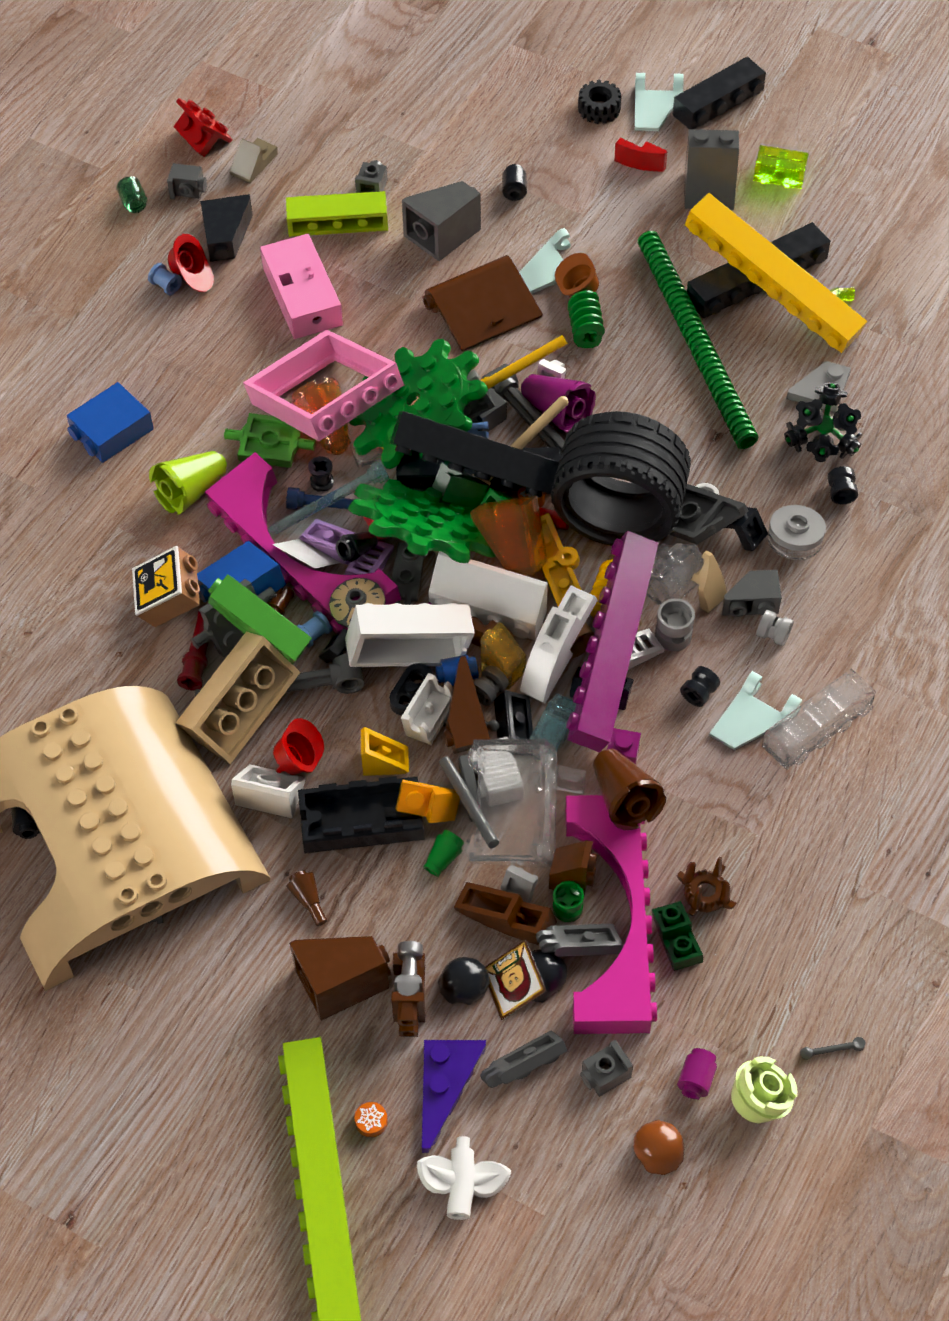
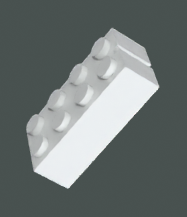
M366 603L355 606L345 642L350 667L410 666L415 663L425 664L426 666H439L440 659L466 655L467 648H469L475 632L469 604L449 603L430 605L422 603L419 605H402L394 603L391 605H373Z

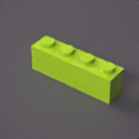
M386 191L286 197L289 237L308 233L310 236L388 231Z

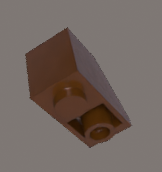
M585 840L555 849L549 874V889L554 890L561 882L572 881L580 885L585 896L587 885L593 886L596 873L597 854L592 853L593 841Z

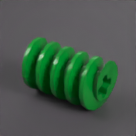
M589 290L574 294L569 299L567 307L573 341L575 345L585 349L598 346L602 341V336L605 334L599 296L597 293Z

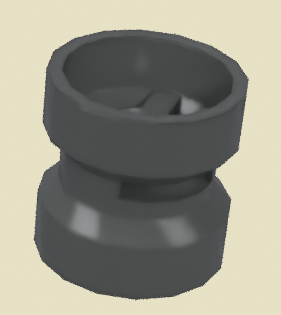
M488 665L481 672L480 679L473 681L479 702L486 706H490L496 699V694L504 691L509 685L506 675L492 665Z

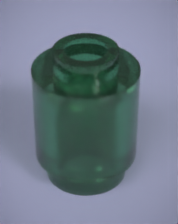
M134 176L122 178L117 183L116 190L124 208L131 213L143 211L147 205V196L139 179Z

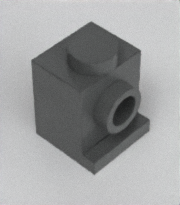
M373 160L370 163L363 162L358 176L356 175L355 177L356 193L384 191L388 181L387 166L377 160ZM366 184L373 185L374 189L365 188Z
M173 163L167 179L170 199H175L176 196L200 199L202 192H205L207 188V179L203 177L202 167Z
M614 1040L606 1048L582 1061V1072H580V1075L586 1087L590 1090L593 1088L600 1097L632 1078L633 1064L618 1042ZM606 1063L610 1067L607 1070H603L600 1068Z

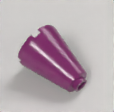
M531 374L524 379L521 385L522 395L542 414L559 397L565 396L568 398V405L551 421L566 433L579 420L592 415L596 399L595 391L590 388L591 385L583 381Z

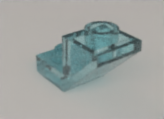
M557 693L549 701L529 741L535 743L543 751L556 753L565 743L570 730L566 728L570 714L575 711L576 703Z

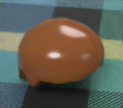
M655 1120L642 1125L635 1133L633 1140L635 1156L641 1161L647 1172L666 1175L677 1170L683 1162L685 1149L683 1138L673 1124Z

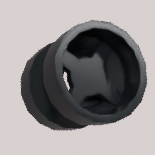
M840 466L828 473V483L832 487L830 489V496L834 503L840 505L849 504L858 498V488L854 484L856 477L852 468Z
M698 666L692 673V679L687 680L681 686L680 692L689 703L702 707L708 701L709 694L715 692L720 686V679L709 668Z

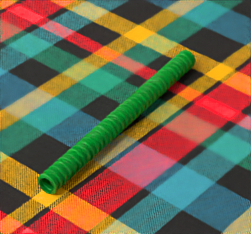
M655 231L643 233L637 242L657 281L685 342L688 344V348L691 350L690 352L737 448L746 449L753 446L758 441L759 436L734 389L706 329H704L705 327L658 233Z

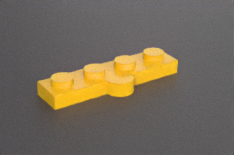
M548 513L536 518L542 525L530 542L556 604L559 606L570 585L582 590L573 571L579 566L580 557L575 548L563 547Z

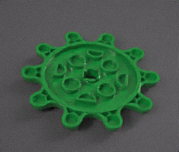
M444 339L435 340L430 349L424 355L414 357L413 352L405 347L399 348L394 356L404 386L349 421V424L352 426H366L361 435L354 441L355 452L358 455H366L371 450L382 447V465L386 469L395 468L404 455L395 451L396 445L389 444L399 411H405L468 432L472 427V420L464 415L463 410L469 402L485 396L488 390L487 385L480 380H467L469 372L479 363L478 355L471 351H465L456 358L448 359L451 345ZM416 396H418L419 399L414 403V405H411L412 402L417 399Z
M394 479L387 480L383 489L362 483L354 491V495L360 499H354L348 507L351 513L374 520L368 528L371 534L378 537H397L405 541L408 545L407 549L416 555L425 556L428 554V551L434 550L447 554L456 562L468 563L470 561V551L490 558H494L498 554L497 544L492 541L500 540L501 531L488 523L479 521L480 515L474 509L443 501L442 493L432 487H428L426 491L412 490Z

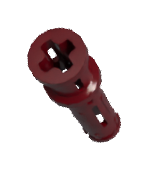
M198 611L192 638L204 631V620L200 611ZM191 641L189 652L183 655L182 658L184 665L182 673L177 678V683L181 688L190 691L202 688L203 680L201 677L203 670L208 665L205 655L209 641L198 649L194 647Z

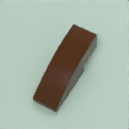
M466 882L454 905V909L459 913L489 928L523 941L526 939L527 942L536 945L540 944L536 939V934L541 930H546L549 926H555L557 923L551 908L524 902L519 894Z

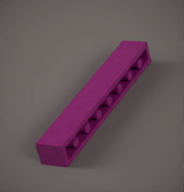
M627 531L621 539L617 538L612 546L611 554L614 555L613 561L610 562L605 572V578L608 579L607 585L602 589L598 600L599 603H602L601 609L594 617L592 627L595 628L594 636L590 637L586 647V652L589 653L588 660L581 667L579 677L583 678L582 683L577 688L573 697V703H576L575 711L570 714L566 728L570 729L568 741L597 752L602 751L611 741L659 544L631 531Z

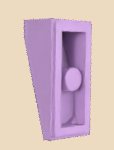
M315 519L300 536L302 541L346 565L350 563V561H343L338 556L336 542L340 540L341 536L354 534L355 532Z

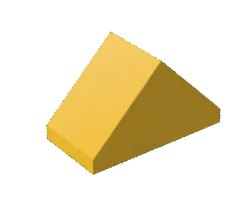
M366 727L361 729L363 776L395 775L409 772V751L407 745Z

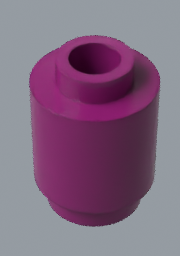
M694 1048L691 1054L686 1056L677 1086L687 1098L698 1100L700 1097L708 1096L717 1069V1064L715 1063L716 1056L712 1052L702 1048Z

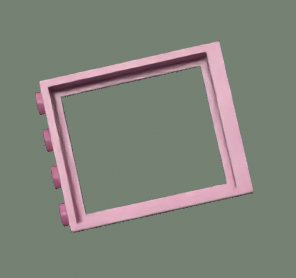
M329 330L320 333L243 382L252 405L317 441L322 440L404 386L396 362ZM334 361L368 377L313 414L279 397Z

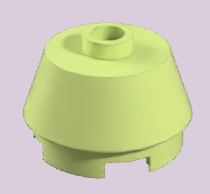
M756 1057L751 1061L743 1063L736 1073L731 1092L732 1103L737 1112L750 1122L764 1123L785 1117L791 1111L794 1099L797 1097V1085L792 1074L789 1073L786 1076L779 1067L774 1065L775 1059Z

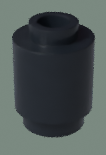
M518 164L507 166L502 174V193L508 200L518 201L527 194V174L523 167Z
M19 807L11 808L13 833L24 839L36 837L40 831L32 816L25 809Z

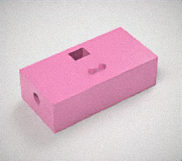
M309 233L260 247L264 272L294 339L343 326L341 303Z

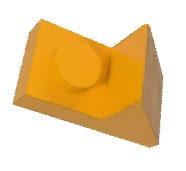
M402 779L396 810L398 812L424 816L427 818L428 823L455 821L460 798L455 789Z

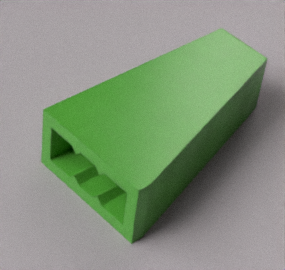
M229 574L223 580L217 578L208 590L211 594L208 603L242 633L245 634L247 631L265 637L292 665L301 656L312 639Z

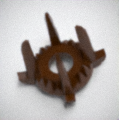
M720 856L716 861L713 872L704 869L695 873L696 863L690 862L685 873L682 871L678 873L677 878L685 885V899L691 906L687 912L689 915L694 916L698 911L714 912L722 907L733 909L737 904L730 900V884L721 877L726 866L722 865V858ZM707 883L712 885L715 893L710 897L702 896L701 884Z

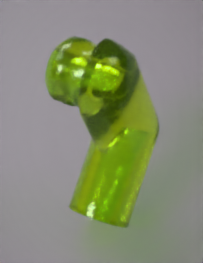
M835 287L830 289L842 301H854V288Z

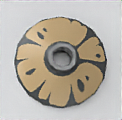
M353 578L344 581L336 587L331 594L329 607L331 615L336 622L348 628L356 605L366 603L385 605L386 600L383 590L376 582L367 578ZM354 597H360L358 600H351Z

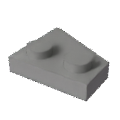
M825 361L788 390L786 399L795 402H812L814 399H819L820 395L815 393V388L824 387L825 383H836L840 386V390L844 391L851 368ZM838 405L831 406L830 411L836 412Z

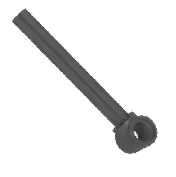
M503 364L502 366L485 374L484 376H482V378L490 377L491 375L497 373L498 371L504 369L509 365ZM516 374L493 386L492 389L504 400H507L529 426L541 416L518 390L519 385ZM547 424L537 435L548 447H560L561 456L565 441L550 424Z
M343 654L336 657L333 663L329 664L330 668L300 673L286 692L332 685L333 689H337L341 693H355L364 687L362 667H350L348 654ZM201 689L195 690V697Z

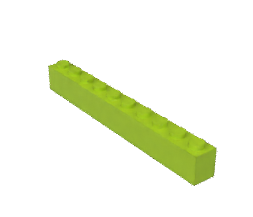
M321 1037L282 1043L284 1055H278L279 1069L281 1075L287 1074L288 1085L282 1086L284 1105H291L292 1116H286L288 1136H295L296 1147L290 1148L292 1167H299L300 1179H294L296 1199H303L304 1211L298 1212L300 1230L301 1232L307 1231L309 1243L302 1245L305 1266L311 1265L313 1277L307 1278L309 1299L316 1298L317 1311L311 1312L312 1321H362Z

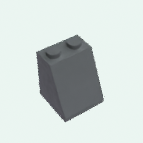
M689 129L684 171V209H692L710 193L727 208L734 210L739 158V131Z
M460 181L402 199L404 237L436 260H442L481 230V193L474 187Z

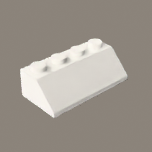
M439 551L429 588V602L432 605L449 603L469 604L471 617H477L484 625L494 620L500 626H506L519 638L536 640L547 614L548 583L472 559L468 563H459L452 560L447 554Z

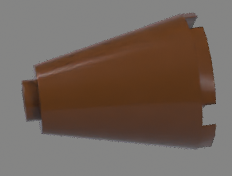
M616 749L603 750L596 756L593 768L610 820L617 828L622 830L638 829L640 827L637 824L645 820L650 823L662 812L666 803V796L664 795L665 790L658 781Z

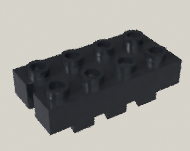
M397 776L379 778V781L367 782V780L349 781V784L337 785V783L318 785L319 788L298 790L304 854L425 840L422 816L396 810L402 779L418 782V776L397 779Z

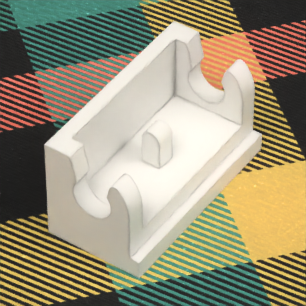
M428 673L403 713L401 720L406 736L432 745L448 716L453 687L448 681L445 683L444 688L437 683L436 676Z

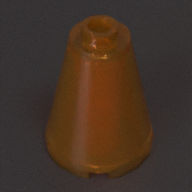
M323 378L324 382L316 384L315 380L298 388L292 394L293 401H290V403L313 414L341 396V386L335 378ZM348 423L318 441L327 453L340 455L348 450V446L351 443Z

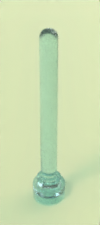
M378 460L370 464L371 468L367 469V473L270 525L268 528L269 533L277 535L354 493L359 484H370L372 482L374 484L378 482L382 484L390 478L381 461Z

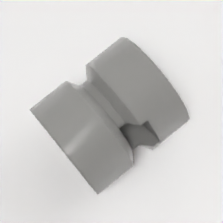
M669 599L660 605L657 612L655 637L664 649L680 651L690 644L695 619L693 607L682 599Z

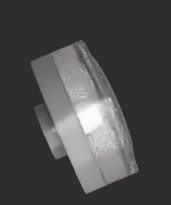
M802 505L784 506L773 513L767 540L772 550L784 558L791 560L809 559L818 554L822 548L826 524L822 516L809 507Z

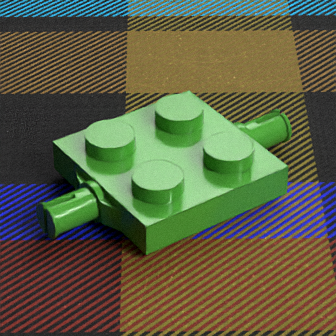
M249 413L247 423L241 430L226 428L224 432L225 440L240 441L237 456L238 461L241 462L256 452L269 465L291 468L294 455L298 449L314 451L316 446L315 439L300 438L301 431L270 415Z

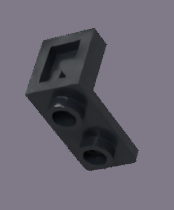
M747 507L749 510L747 514L725 528L735 529L744 550L754 551L768 535V532L757 508Z

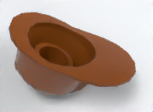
M572 254L566 257L556 269L555 280L564 295H568L571 298L580 291L589 290L596 292L598 290L599 278L587 254Z

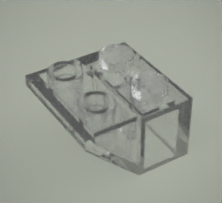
M664 543L658 546L646 593L647 597L656 604L661 605L669 599H682L698 585L691 579L694 573L702 569L704 560L701 558L702 554L696 544L679 543L667 545Z

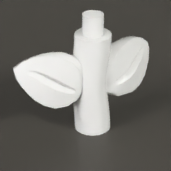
M466 1136L457 1137L456 1148L451 1149V1160L433 1155L424 1157L417 1162L419 1178L427 1190L438 1194L450 1193L447 1217L456 1220L470 1218L473 1195L483 1198L494 1196L506 1185L511 1174L509 1168L497 1162L481 1161L474 1164V1151L469 1148L470 1138Z

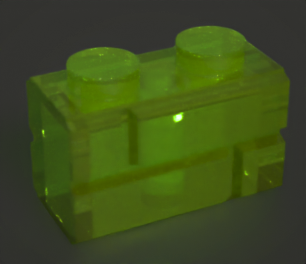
M760 145L753 181L802 189L809 153Z

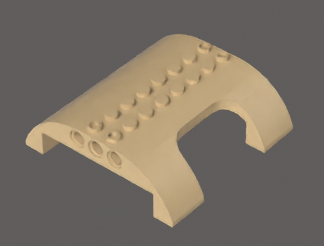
M125 686L93 693L31 720L0 737V813L5 809L13 807L25 809L34 819L57 868L55 882L49 894L29 917L20 936V940L45 991L74 977L68 961L233 880H236L243 894L271 880L194 741L175 723L179 719V715L169 697L156 689L141 686Z

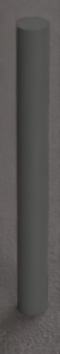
M445 756L439 761L440 766L489 848L497 847L499 845L497 836L450 757Z

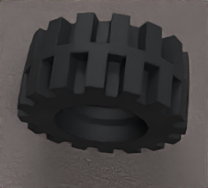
M597 80L596 83L590 81L589 85L584 84L583 88H580L578 112L583 119L587 118L588 122L594 121V124L599 122L605 124L607 120L611 122L614 120V117L617 118L619 116L621 93L619 87L616 88L614 83L609 84V81L606 80L604 82ZM594 101H604V103H597Z

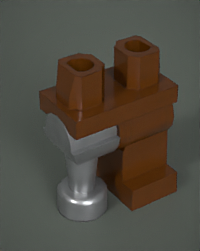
M416 941L400 942L397 953H393L394 975L398 976L394 981L395 992H392L391 1003L393 1020L398 1022L399 1036L418 1037L419 1022L425 1023L426 1019L424 998L425 953H423V945Z

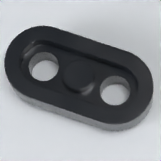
M415 663L405 669L390 693V707L394 713L403 715L422 682L415 683L414 681H424L428 673L432 674L428 666ZM408 702L409 704L402 705L400 703Z

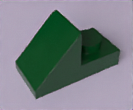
M441 462L432 488L444 494L442 500L445 502L477 510L490 485L465 471L462 473L447 468L448 462Z

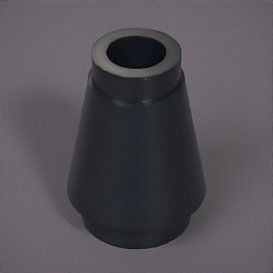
M369 531L343 535L336 542V552L343 561L353 562L377 546V536Z

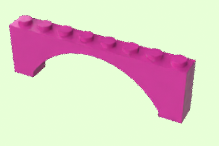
M256 452L205 491L209 501L207 507L216 517L220 515L224 519V524L232 533L237 531L241 535L243 543L250 541L277 562L285 583L289 582L294 587V592L302 601L307 599L312 604L311 608L314 612L319 611L325 615L335 633L343 628L348 630V628L336 622L331 615L329 607L331 594L344 581L353 578H367L376 582L381 587L386 600L385 605H391L401 600L398 586L380 569H377L374 573L359 575L329 574L299 564L282 552L281 549L272 545L275 543L268 531L267 508L271 489L277 484L273 468ZM354 597L351 600L355 601L358 600L360 597Z
M602 795L566 796V837H575L580 841H593L592 849L607 862L619 878L627 896L631 915L630 931L617 959L593 984L582 992H573L574 1034L650 1033L651 1023L657 1022V1003L651 1002L650 992H655V973H649V963L654 961L653 944H647V934H652L651 916H646L645 906H650V888H644L643 879L648 878L649 874L648 860H642V851H647L646 833H641V828L635 830L617 828L610 820ZM643 821V822H641V823H639V824H637V825L640 827V824H645V821Z

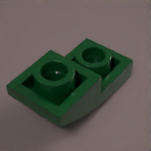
M679 901L652 909L656 928L673 970L676 971L703 963V953L692 933V923L682 902Z

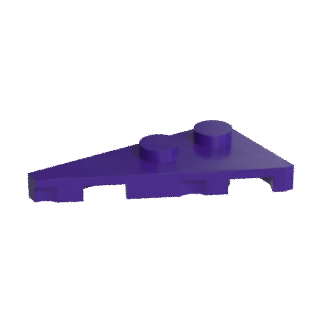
M424 1040L422 1153H429V1150L439 1138L445 1121L453 1112L463 1093L465 1084L469 1082L479 1058L486 1050V1040Z

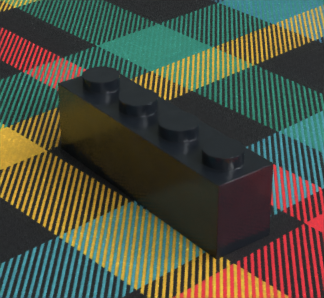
M747 56L674 97L672 115L688 129H696L699 126H703L713 118L742 104L745 100L760 94L764 90L766 71Z

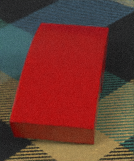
M620 137L615 143L614 161L635 169L664 172L667 162V150L647 141L640 147Z

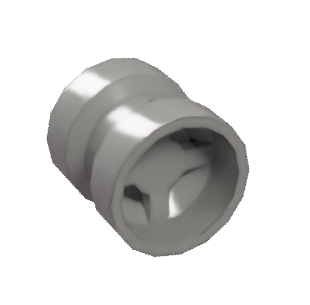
M767 609L761 618L756 636L763 639L771 638L775 644L784 646L792 630L794 620L787 617H777L775 612Z

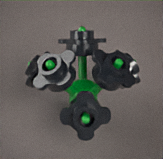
M825 383L824 387H816L815 393L820 394L819 399H814L812 402L807 403L800 401L796 405V410L799 414L797 424L793 426L791 422L786 423L787 432L784 433L787 444L790 447L794 446L795 450L799 453L802 451L801 446L807 443V451L814 454L817 462H825L829 456L837 455L839 450L842 452L839 456L841 459L847 454L853 456L862 445L859 439L863 434L859 432L855 435L857 431L856 424L861 419V412L858 409L853 410L849 408L846 403L840 404L841 397H847L848 393L840 390L838 384ZM823 404H825L824 414L821 409ZM839 405L832 418L830 416L831 406ZM836 429H838V430H840V431H846V434L843 436V435H842L839 431H837ZM817 430L821 433L815 436L812 442H808L807 434ZM831 432L840 440L838 445H834V440L831 436L827 435Z

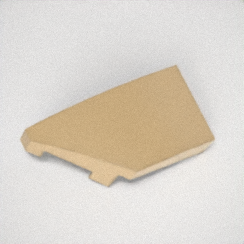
M706 550L701 557L704 560L703 567L693 574L691 580L699 584L700 608L709 613L724 600L727 590L722 572L714 555Z

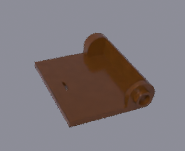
M508 255L425 290V296L422 297L428 311L431 310L433 313L440 312L462 352L543 316L530 290Z

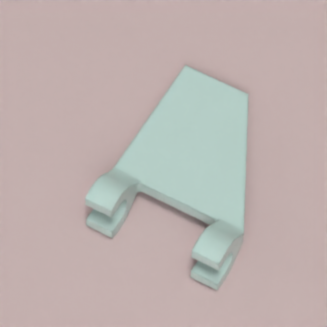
M636 73L634 131L660 130L673 110L674 97L683 92L684 74H674L673 91L645 90V73Z
M565 228L558 230L519 272L531 294L556 284L555 272L558 265L563 261L557 250H566L571 247L567 239L570 238V235Z
M752 671L740 692L709 733V736L736 750L794 719L801 710L800 704L802 699L792 694L783 710L779 712L753 697L762 685L760 683L762 676Z

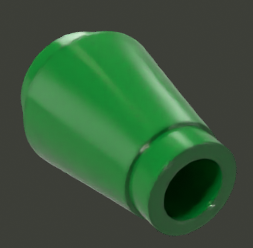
M448 830L438 834L423 866L424 869L430 874L439 877L441 872L463 852L464 841Z

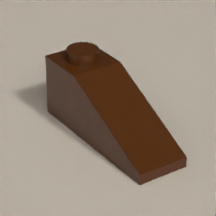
M466 656L460 657L457 664L446 730H443L445 744L447 747L452 746L454 754L471 750L474 744L490 741Z

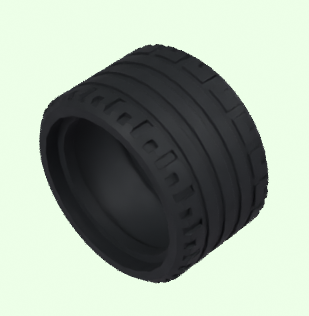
M621 411L603 412L587 416L579 420L578 423H575L566 435L551 491V501L558 516L575 532L601 544L613 546L617 538L621 539L627 531L656 542L660 541L673 532L679 520L691 467L689 451L684 442L672 430L647 416ZM613 478L622 479V480H626V481H629V482L619 481V480H616V479H613Z

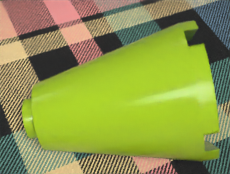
M209 451L157 463L149 471L150 483L155 481L157 490L153 492L165 510L170 513L177 512V515L181 514L226 474L227 462L222 454H218L216 451Z

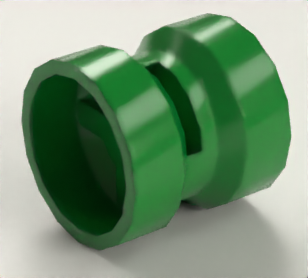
M565 881L558 884L554 889L552 910L556 918L562 922H574L582 915L584 892L579 884Z

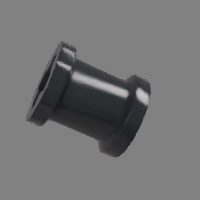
M324 456L315 457L308 464L309 473L312 475L310 477L311 487L318 492L328 491L334 485V478L331 474L333 469L332 462Z

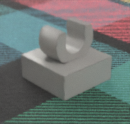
M511 864L506 869L500 890L519 894L524 902L530 903L538 876L532 875L524 871L523 868H518Z

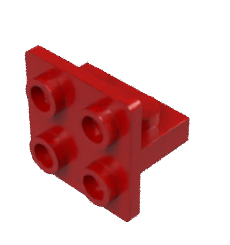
M181 98L177 99L176 103L184 112L173 127L199 155L205 157L219 138L231 143L233 139L227 134L228 128L219 121H215L214 118L216 116L205 107L201 110L190 99L187 102Z

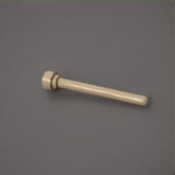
M565 396L559 397L511 447L522 450L568 405V398ZM480 479L481 481L491 485L490 481Z

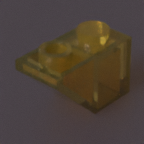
M498 622L492 630L488 629L480 640L481 672L488 665L497 667L508 678L509 685L506 689L509 690L524 674L527 655L504 624Z

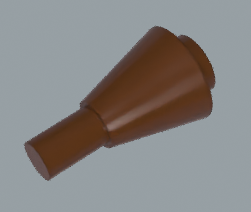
M306 870L294 873L290 876V882L286 887L304 908L309 911L316 926L325 924L327 919L319 905L320 900L314 873H307Z

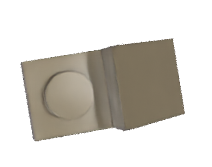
M259 138L253 143L241 139L230 169V175L251 183L278 154L277 146Z

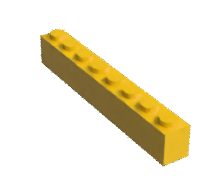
M708 193L689 211L684 225L692 234L701 238L713 251H717L731 266L739 269L752 283H756L766 291L770 298L777 300L791 315L799 318L811 331L816 332L826 340L830 347L843 353L861 334L867 323L866 319L713 195Z

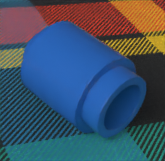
M462 655L467 658L472 679H479L475 656L468 657V655ZM462 656L440 659V665L435 666L438 683L443 682L445 685L448 681L453 687L457 664Z

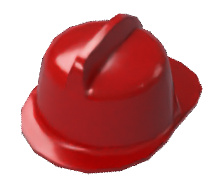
M190 234L177 236L173 248L168 253L167 260L170 270L173 274L180 275L181 279L185 280L186 284L198 292H207L214 284V276L200 242Z
M303 718L294 719L289 723L282 737L274 745L273 755L278 764L275 770L277 773L285 771L289 775H299L304 772L311 773L315 770L323 756L324 741L318 729L310 721Z

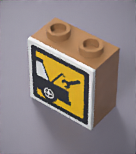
M175 546L132 568L135 615L150 625L157 627L199 606L200 587L198 584V564L196 559L191 554Z

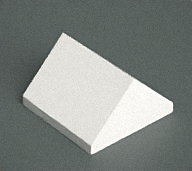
M249 764L232 778L231 787L235 805L293 818L299 801L298 790L303 789L306 777L289 775L286 772L277 773L273 769Z

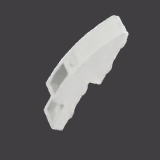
M570 585L558 608L554 606L551 608L528 659L521 682V693L544 704L546 703L573 655L570 649L598 601L594 595Z

